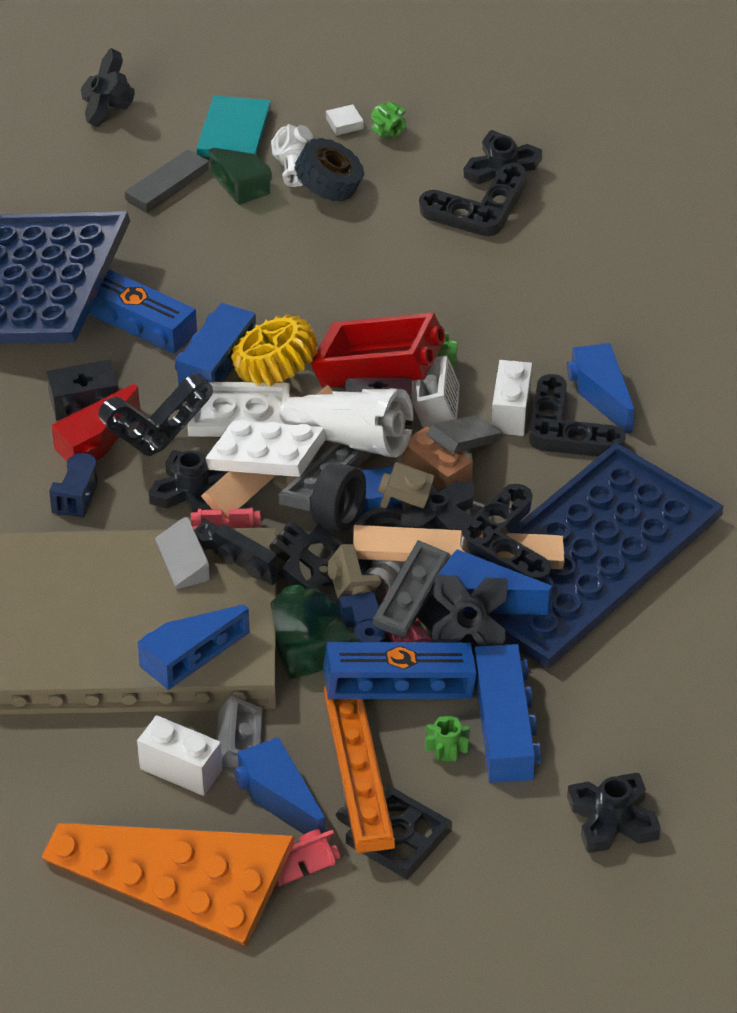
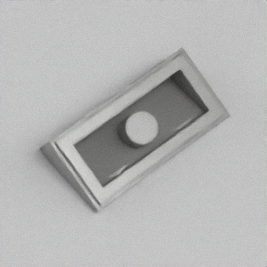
M188 517L182 518L155 538L156 545L176 590L210 581L207 558Z
M230 696L218 711L216 740L221 742L223 767H238L237 752L261 743L263 708L234 696Z

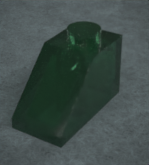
M221 148L209 149L210 173L238 205L270 194L272 172L270 167L266 163L264 164L255 154Z
M292 585L284 588L270 603L278 643H310L340 614L339 608L318 589H303L301 585Z

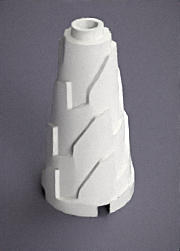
M362 389V392L333 391L332 394L289 397L280 407V419L284 424L289 425L307 424L309 426L324 427L326 433L325 441L349 445V447L360 451L397 458L407 448L412 434V429L404 428L405 420L413 421V407L409 395L403 389Z

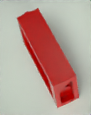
M435 313L332 322L317 350V354L313 357V361L310 364L322 388L327 385L329 387L345 386L346 379L412 378V381L425 380L445 341V331L439 324Z

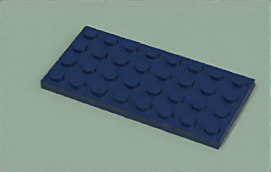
M617 442L614 443L509 532L563 536L564 566L563 569H551L547 584L552 586L551 611L548 615L491 614L506 627L505 641L511 645L518 644L519 650L549 669L718 520L723 514V505ZM464 612L470 618L477 615V613Z

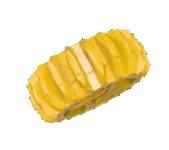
M287 314L283 318L276 316L270 321L266 319L263 324L255 325L253 330L246 331L245 337L238 339V345L232 349L233 354L231 358L233 366L243 382H253L257 385L266 382L270 387L277 382L284 383L285 379L289 377L294 378V374L298 371H304V366L313 361L312 357L317 354V338L310 324L305 319H301L299 315L292 317L290 314Z

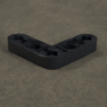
M514 162L503 165L495 176L482 202L439 190H427L419 198L420 213L424 218L482 236H494L502 230L526 186L525 168L521 164ZM512 178L510 186H508V179ZM500 195L509 198L504 203L493 201L496 196ZM458 209H465L469 212L463 217L453 215V212Z
M192 374L183 380L150 418L120 397L107 399L99 408L98 417L110 431L144 455L150 457L164 450L209 401L213 393V387L202 375ZM179 410L178 414L173 419L168 420L172 413ZM116 413L122 414V416L120 417V419H118V418L115 417L114 415H115ZM139 422L138 426L134 430L128 432L129 428L134 423ZM147 435H149L150 437H152V439H151L150 441H149V440H145V438L147 437Z
M547 374L539 378L529 430V442L532 447L542 451L597 457L616 442L625 447L626 435L623 429L618 426L562 420L566 401V380L556 374ZM549 389H554V397L548 396ZM543 409H552L556 411V413L552 415H546L541 413L540 411ZM572 435H581L585 437V439L582 441H574L569 437Z
M516 483L509 484L464 524L461 531L460 546L468 554L547 584L551 571L549 561L542 555L506 535L528 515L533 494L527 486ZM500 516L503 519H505V521L502 523H494L490 521L488 517ZM507 551L513 554L514 557L503 559L496 553Z

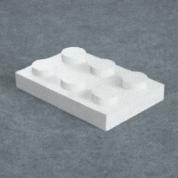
M209 382L213 387L212 396L189 421L188 436L221 437L230 424L238 420L283 424L284 422L280 419V407L290 397V383H274L270 387L266 382L260 385L253 382Z
M233 421L205 459L208 470L300 477L326 440V433L324 427L309 426L307 424L289 425L277 422Z

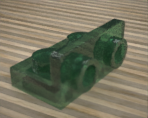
M340 622L276 639V648L289 678L293 679L323 671L327 642H358L355 633L349 634L345 623Z

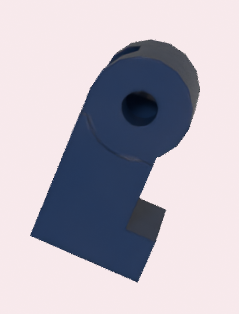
M78 453L67 460V474L63 482H53L49 490L52 513L85 517L98 485V477L95 472L96 460L92 455Z
M374 591L339 597L340 622L342 628H353L354 642H384L385 631L372 626L373 618L379 609Z

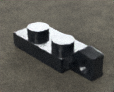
M206 519L194 530L202 549H213L225 562L237 564L245 569L251 577L262 579L272 586L280 579L276 553L224 523L218 527Z

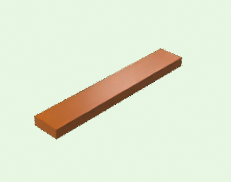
M324 687V699L356 853L395 849L394 835L364 700L328 699L326 687Z

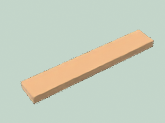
M327 385L316 395L332 394L333 390ZM229 471L201 497L212 510L222 509V519L229 518V509H239L276 475Z
M354 525L353 544L358 559L406 561L417 540L450 553V557L456 549L463 551L460 546L461 530ZM506 534L545 557L551 564V569H563V536ZM507 551L496 553L503 559L514 557L513 554Z

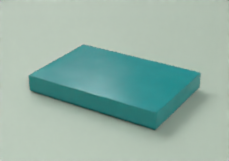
M213 95L196 148L197 155L202 158L255 162L271 110L270 100Z

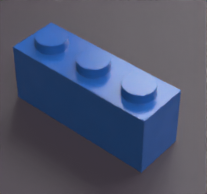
M221 302L217 309L208 315L200 331L194 333L190 344L184 352L178 354L175 360L178 385L192 374H200L208 382H223L234 368L231 358L233 354L232 349L238 345L239 338L245 337L246 331H251L255 328V313Z

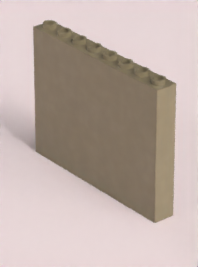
M276 527L232 528L269 550V545L276 539ZM167 529L0 533V715L219 710L230 696L263 709H276L277 582L272 586L262 579H255L237 564L225 562L213 549H203L209 564L210 581L176 590L155 542V538ZM243 604L249 608L250 633L170 690L166 689L139 666L137 642L144 635L153 632L164 623Z

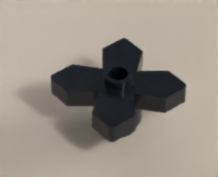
M112 48L103 57L98 75L89 76L81 87L82 99L89 102L85 111L86 122L96 127L105 118L108 106L115 109H127L135 95V90L130 87L126 75L119 73L123 63L122 54Z
M490 130L482 141V150L485 156L470 158L463 168V175L465 179L480 184L494 179L499 169L507 163H519L525 168V171L535 170L542 160V149L530 144L517 147V144L510 136ZM512 178L508 179V186H510Z
M173 450L165 462L166 473L169 477L154 482L149 491V503L168 509L183 501H187L191 512H198V509L212 510L201 495L229 471L208 470L206 460L197 451L188 450L181 452Z
M454 481L440 492L432 485L424 508L407 503L411 507L402 510L400 527L462 531L464 524L471 519V516L464 511L473 507L474 483Z
M438 574L435 577L434 598L444 605L450 613L434 623L432 643H459L466 634H471L479 646L505 645L506 627L496 620L490 612L507 600V578L485 577L477 588L470 593L458 575ZM464 608H474L477 611V615L471 618L467 617L464 614Z
M636 772L609 777L598 787L589 781L568 786L567 799L572 812L589 818L581 828V837L588 853L609 850L618 832L638 844L660 839L661 827L655 812L639 807L646 794V788L640 773Z

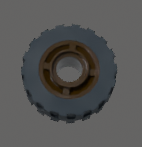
M314 138L310 142L308 141L297 158L294 167L297 173L296 176L305 187L310 189L312 193L319 195L321 198L330 199V201L342 202L345 199H350L364 176L363 165L350 149L334 142V140Z

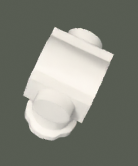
M288 124L286 127H281L271 140L272 154L285 169L283 172L284 184L290 187L303 186L301 180L296 176L297 173L294 167L305 144L313 139V134L304 125L295 127Z

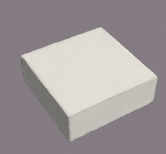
M353 104L326 111V120L336 136L364 129L363 119Z

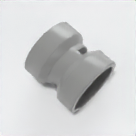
M372 561L371 568H368L364 575H380L381 584L374 591L376 599L384 600L388 590L403 567L404 561Z

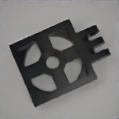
M288 522L284 530L277 535V539H274L269 545L270 550L286 562L280 570V577L334 617L339 611L337 595L319 591L322 586L331 585L334 587L333 579H330L329 576H323L319 568L321 566L328 567L329 559L340 545H344V543L320 524L308 534L294 522ZM321 543L332 552L327 558L320 559L308 550L309 546ZM358 559L361 574L364 575L366 570L371 568V564L365 559ZM299 561L310 569L311 578L308 582L302 575Z
M390 786L384 792L388 812L405 811L402 816L390 817L392 829L397 826L406 829L404 835H394V845L405 843L416 851L410 858L400 859L391 854L390 852L393 849L364 852L362 854L408 880L452 831V821ZM345 803L346 808L341 807L336 812V817L340 822L351 828ZM421 818L425 820L432 833L428 838L414 830L415 824ZM350 829L345 834L346 844L355 849L352 829Z

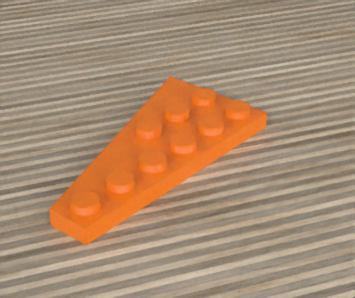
M58 823L41 858L64 870L239 944L248 946L296 839L288 835Z

